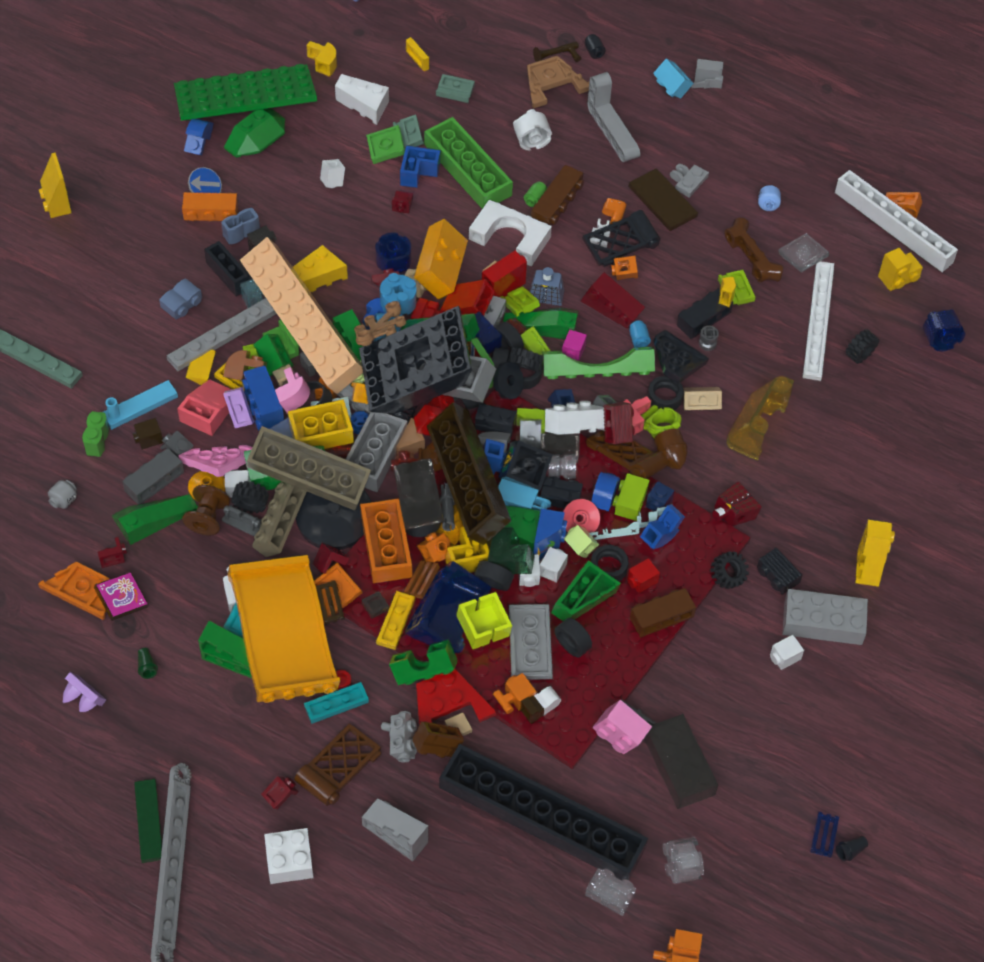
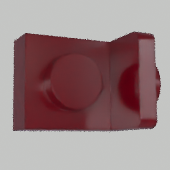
M396 191L395 197L392 198V211L409 213L413 201V193Z
M115 537L117 547L98 551L102 568L125 562L123 555L127 554L124 542L120 543L119 537Z
M277 776L261 795L274 809L278 810L291 794L296 795L299 791L295 788L296 784L291 778Z

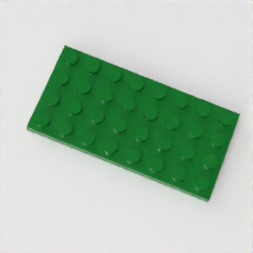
M297 64L292 67L281 66L278 69H263L256 72L247 71L242 74L231 73L228 76H213L206 79L197 78L192 81L181 80L178 83H174L181 121L317 101L316 91L307 64Z

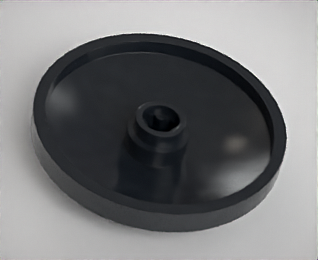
M364 490L356 510H352L306 492L296 516L298 530L310 544L320 548L321 543L339 550L352 547L364 535L360 504L372 503L370 497Z

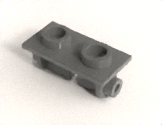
M226 505L223 512L226 514L222 518V522L255 537L262 524L261 519L232 505Z

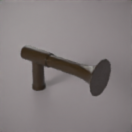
M577 41L548 50H539L537 47L533 49V56L536 62L542 61L547 56L567 51L570 52L575 62L581 60V56L575 50L579 48Z

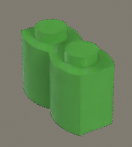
M92 411L87 417V428L82 438L86 455L100 457L105 450L104 441L108 437L109 426L106 414L103 412Z

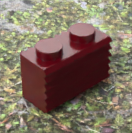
M626 402L603 405L605 442L611 444L633 442L635 429L632 425V417L634 416L632 405Z

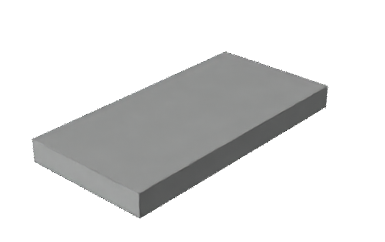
M549 604L509 605V620L512 624L510 632L511 677L523 673L527 679H552Z

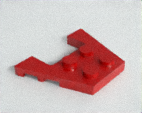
M456 669L449 674L444 675L441 673L416 684L419 725L421 722L432 723L433 720L467 705H472L479 723L496 716L495 710Z

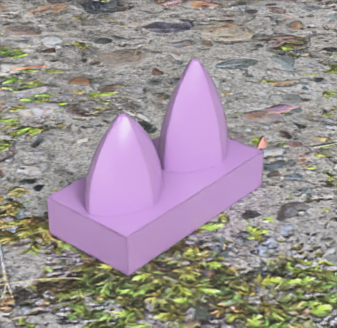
M243 387L225 391L223 395L234 427L239 428L253 424L254 420Z
M70 672L65 679L68 681V684L63 693V703L74 700L81 693L83 695L79 702L80 712L89 711L96 705L102 706L105 703L106 699L79 675Z

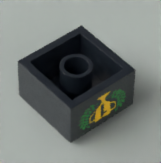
M519 440L510 443L498 478L541 491L553 454Z

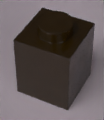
M156 418L134 424L135 432L132 435L135 444H140L141 450L163 443L161 441L163 439Z

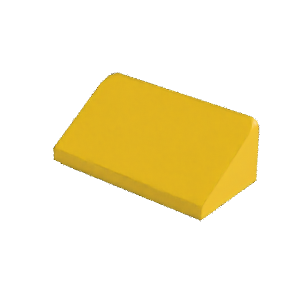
M210 350L190 362L185 378L199 385L204 384L209 378L216 351Z

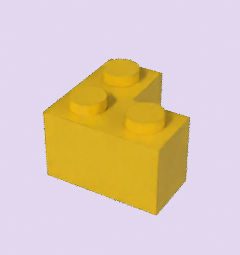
M899 247L884 255L878 277L892 291L902 288L905 284L917 281L920 278L923 267L911 252L905 255Z
M461 527L460 545L447 548L446 563L451 577L475 572L480 561L490 562L491 560L487 543L483 545L468 538L464 527Z

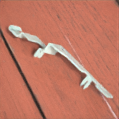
M666 507L657 508L655 512H649V522L657 520ZM639 512L637 522H633L626 528L613 529L610 534H608L607 529H603V535H598V532H592L590 535H597L594 538L597 540L639 534V528L646 527L649 522L641 523V514Z

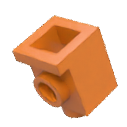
M635 256L614 259L615 265H611L612 275H616L617 280L638 278Z

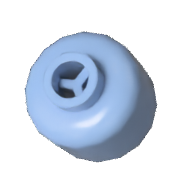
M767 185L760 189L758 193L760 208L765 211H774L779 208L781 192L777 187Z

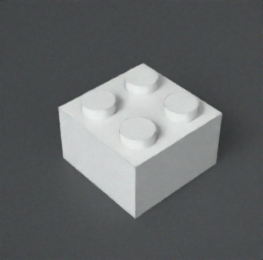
M307 828L264 834L270 884L313 878Z

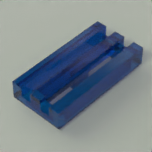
M818 812L810 853L832 857L839 816L831 817V814L824 815L823 812ZM821 820H824L825 825L820 849H816ZM832 822L833 826L827 852L824 851L828 834L829 823Z

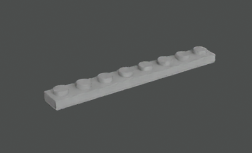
M265 298L168 354L167 361L177 371H180L189 366L190 362L208 351L218 349L277 313Z

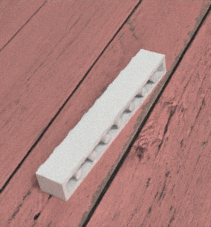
M849 170L838 179L835 190L837 195L935 268L943 272L954 263L958 251L957 248L855 173Z

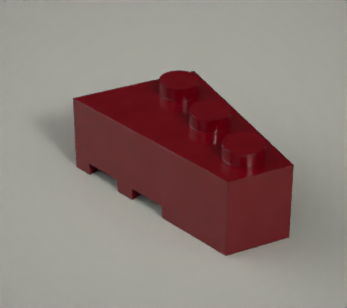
M605 272L593 283L580 300L625 328H628L645 308Z

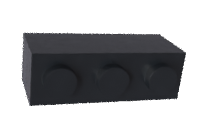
M220 241L204 249L206 263L236 297L251 289L250 275Z
M719 288L714 292H709L705 298L694 302L690 308L684 309L679 313L677 327L690 339H693L701 333L703 327L712 326L730 314L733 301L730 307L719 304Z

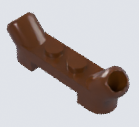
M742 217L736 218L733 226L725 229L724 234L732 249L740 247L753 264L752 275L758 282L761 283L766 280L780 281L784 267L768 261L765 253L758 248L755 240L747 233L749 228L748 220Z

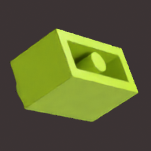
M627 473L625 480H621L618 491H621L620 495H616L613 501L615 515L637 521V516H639L648 491V479Z

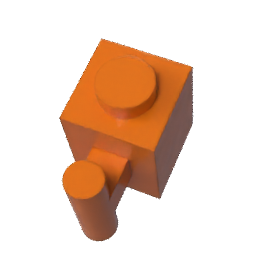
M522 673L518 676L514 675L507 680L505 695L500 690L495 691L493 695L505 712L509 714L514 710L511 703L519 711L521 701L536 695V690Z

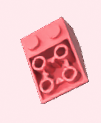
M209 379L188 394L178 407L180 422L213 436L229 414L223 393L232 389Z

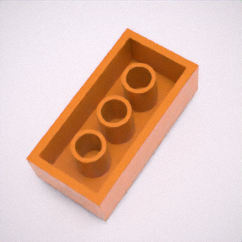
M392 499L360 504L373 583L412 578V563L400 500Z

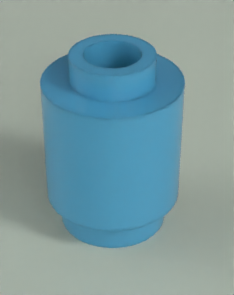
M643 321L631 323L629 332L634 347H647L651 339L646 324Z

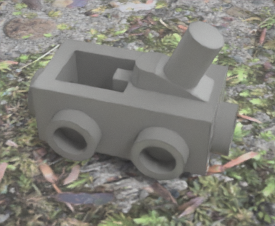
M402 711L397 715L391 716V723L383 722L381 729L389 732L390 755L399 762L405 763L409 762L410 759H415L417 753L412 739L417 731L416 720L411 717L410 712Z

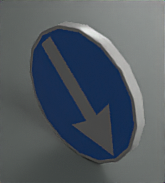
M197 168L188 177V186L191 193L221 192L222 183L220 177L210 168Z

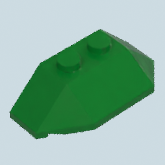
M273 109L255 110L234 126L224 149L236 158L241 157V155H252L262 152L285 134V118Z

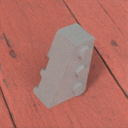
M377 798L362 816V826L411 861H414L428 843V825L398 810L387 801Z

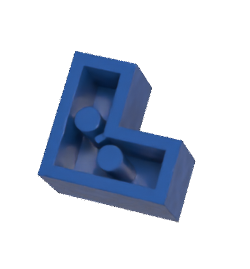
M406 146L400 169V186L417 188L420 175L438 177L440 150Z

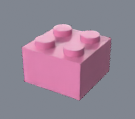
M619 700L604 711L592 728L596 730L599 737L610 742L617 752L625 754L641 743L652 726L622 700Z

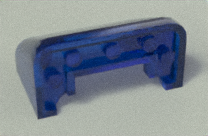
M454 561L450 562L437 572L406 627L405 634L428 645L449 640L454 653L459 654L464 648L465 643H463L464 638L462 637L464 630L456 616L460 604L476 599L478 604L479 597L488 595L492 587Z

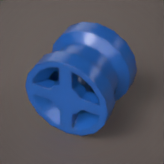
M357 411L351 416L353 432L358 435L369 416L364 411Z

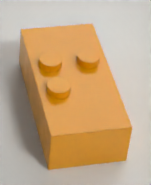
M445 219L429 226L414 278L437 299L454 292L468 242Z

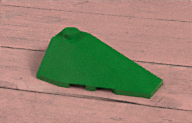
M567 308L541 309L527 313L521 312L518 317L511 312L505 313L503 322L510 323L520 333H524L534 326L540 336L565 340L569 329L576 330L579 310Z

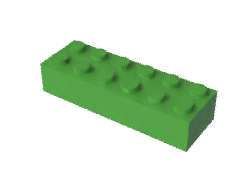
M453 117L424 131V145L426 148L440 150V163L482 209L488 200L499 203L512 196V180Z

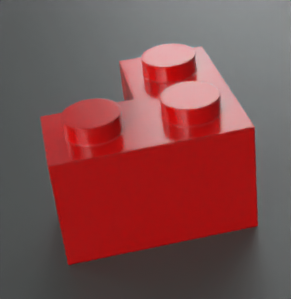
M440 395L433 398L428 405H424L414 417L417 433L430 436L427 425L454 402V398Z

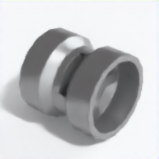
M705 326L701 329L699 347L701 349L712 351L716 348L719 332L715 327Z

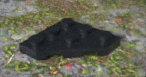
M663 330L654 338L653 343L663 374L673 382L681 383L706 365L709 360L708 357L666 330Z

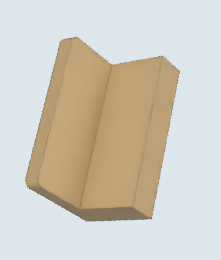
M719 387L683 388L684 410L722 409V391Z

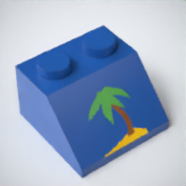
M541 508L533 555H539V561L544 558L550 547L559 549L560 543L565 542L564 538L566 537L567 521L564 520L565 512Z

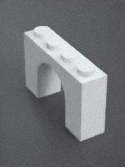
M488 200L469 228V240L485 246L492 234L500 228L511 227L521 231L524 238L516 248V251L526 258L527 265L532 266L551 238L552 226L519 213L514 209L505 207L498 202Z

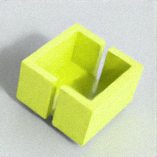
M496 592L479 597L478 604L476 599L459 605L456 616L472 649L489 644L490 639H492V642L510 636L512 624Z

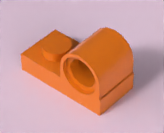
M920 192L886 193L885 196L914 218L918 216L922 206Z

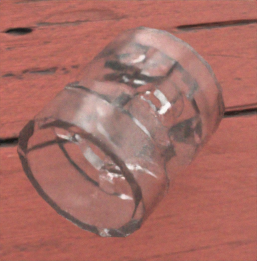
M553 454L548 467V477L556 476L560 478L563 475L566 479H576V455L567 454L561 458L559 454Z

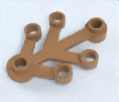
M398 301L386 304L387 313L377 323L374 315L364 318L365 325L369 326L370 330H366L365 325H358L354 328L358 345H370L374 338L396 333L394 325L402 327L406 324L405 317L399 316L401 314V306Z

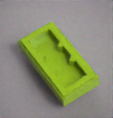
M534 326L521 334L526 350L538 353L539 355H542L543 351H550Z

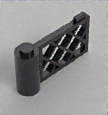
M643 210L635 211L628 218L585 234L582 237L598 265H603L604 267L613 264L615 258L623 257L642 248L654 249L661 240ZM627 224L630 229L629 233L619 230L620 226ZM610 231L616 234L614 239L604 236V233ZM617 234L627 237L626 243L616 240ZM593 237L600 239L599 245L591 243L589 239ZM629 238L637 240L639 244L635 246L628 244ZM602 240L612 243L611 249L600 246ZM614 244L624 247L623 251L612 250ZM598 251L609 253V255L601 259Z

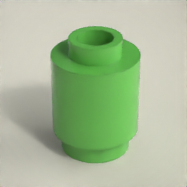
M542 182L532 184L524 195L525 203L530 207H534L547 190V186Z

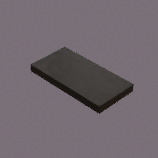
M657 168L629 182L628 187L669 231L698 217V212Z

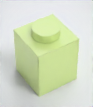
M579 525L571 528L564 538L573 550L584 558L599 545L590 533Z

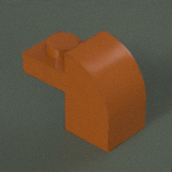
M237 351L228 358L223 377L242 381L244 379L243 372L247 371L248 367L257 368L264 365L267 367V362L262 361L263 358L258 356H251V359H249L250 351Z

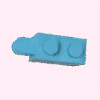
M501 479L499 490L506 506L539 510L540 512L541 508L547 509L551 506V502L548 499L538 497L539 490Z

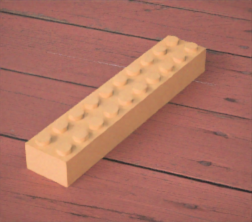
M266 237L240 259L325 384L331 390L338 394L363 373L362 364L279 247L272 240Z

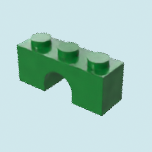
M445 640L431 644L427 651L429 661L426 662L417 660L412 650L393 655L389 666L397 684L410 685L416 680L423 678L428 680L441 673L444 675L451 673L455 669L458 660L450 641Z

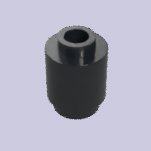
M591 34L585 38V47L593 59L601 58L605 54L606 49L599 36Z

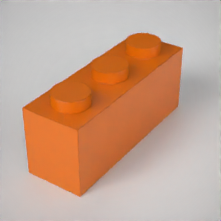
M184 192L182 204L183 218L190 221H223L229 216L237 215V193Z

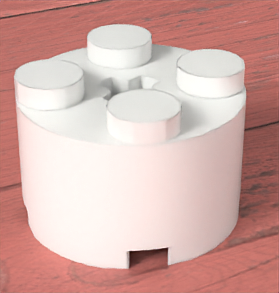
M531 109L513 122L521 148L525 150H531L530 148L532 147L540 149L551 141L552 131L543 113Z

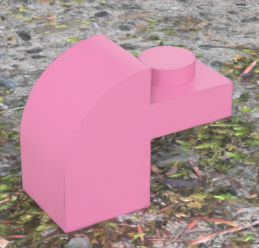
M291 367L284 370L288 383L275 389L278 400L287 414L288 411L301 407L310 395V388L303 377H300L298 372L294 373Z

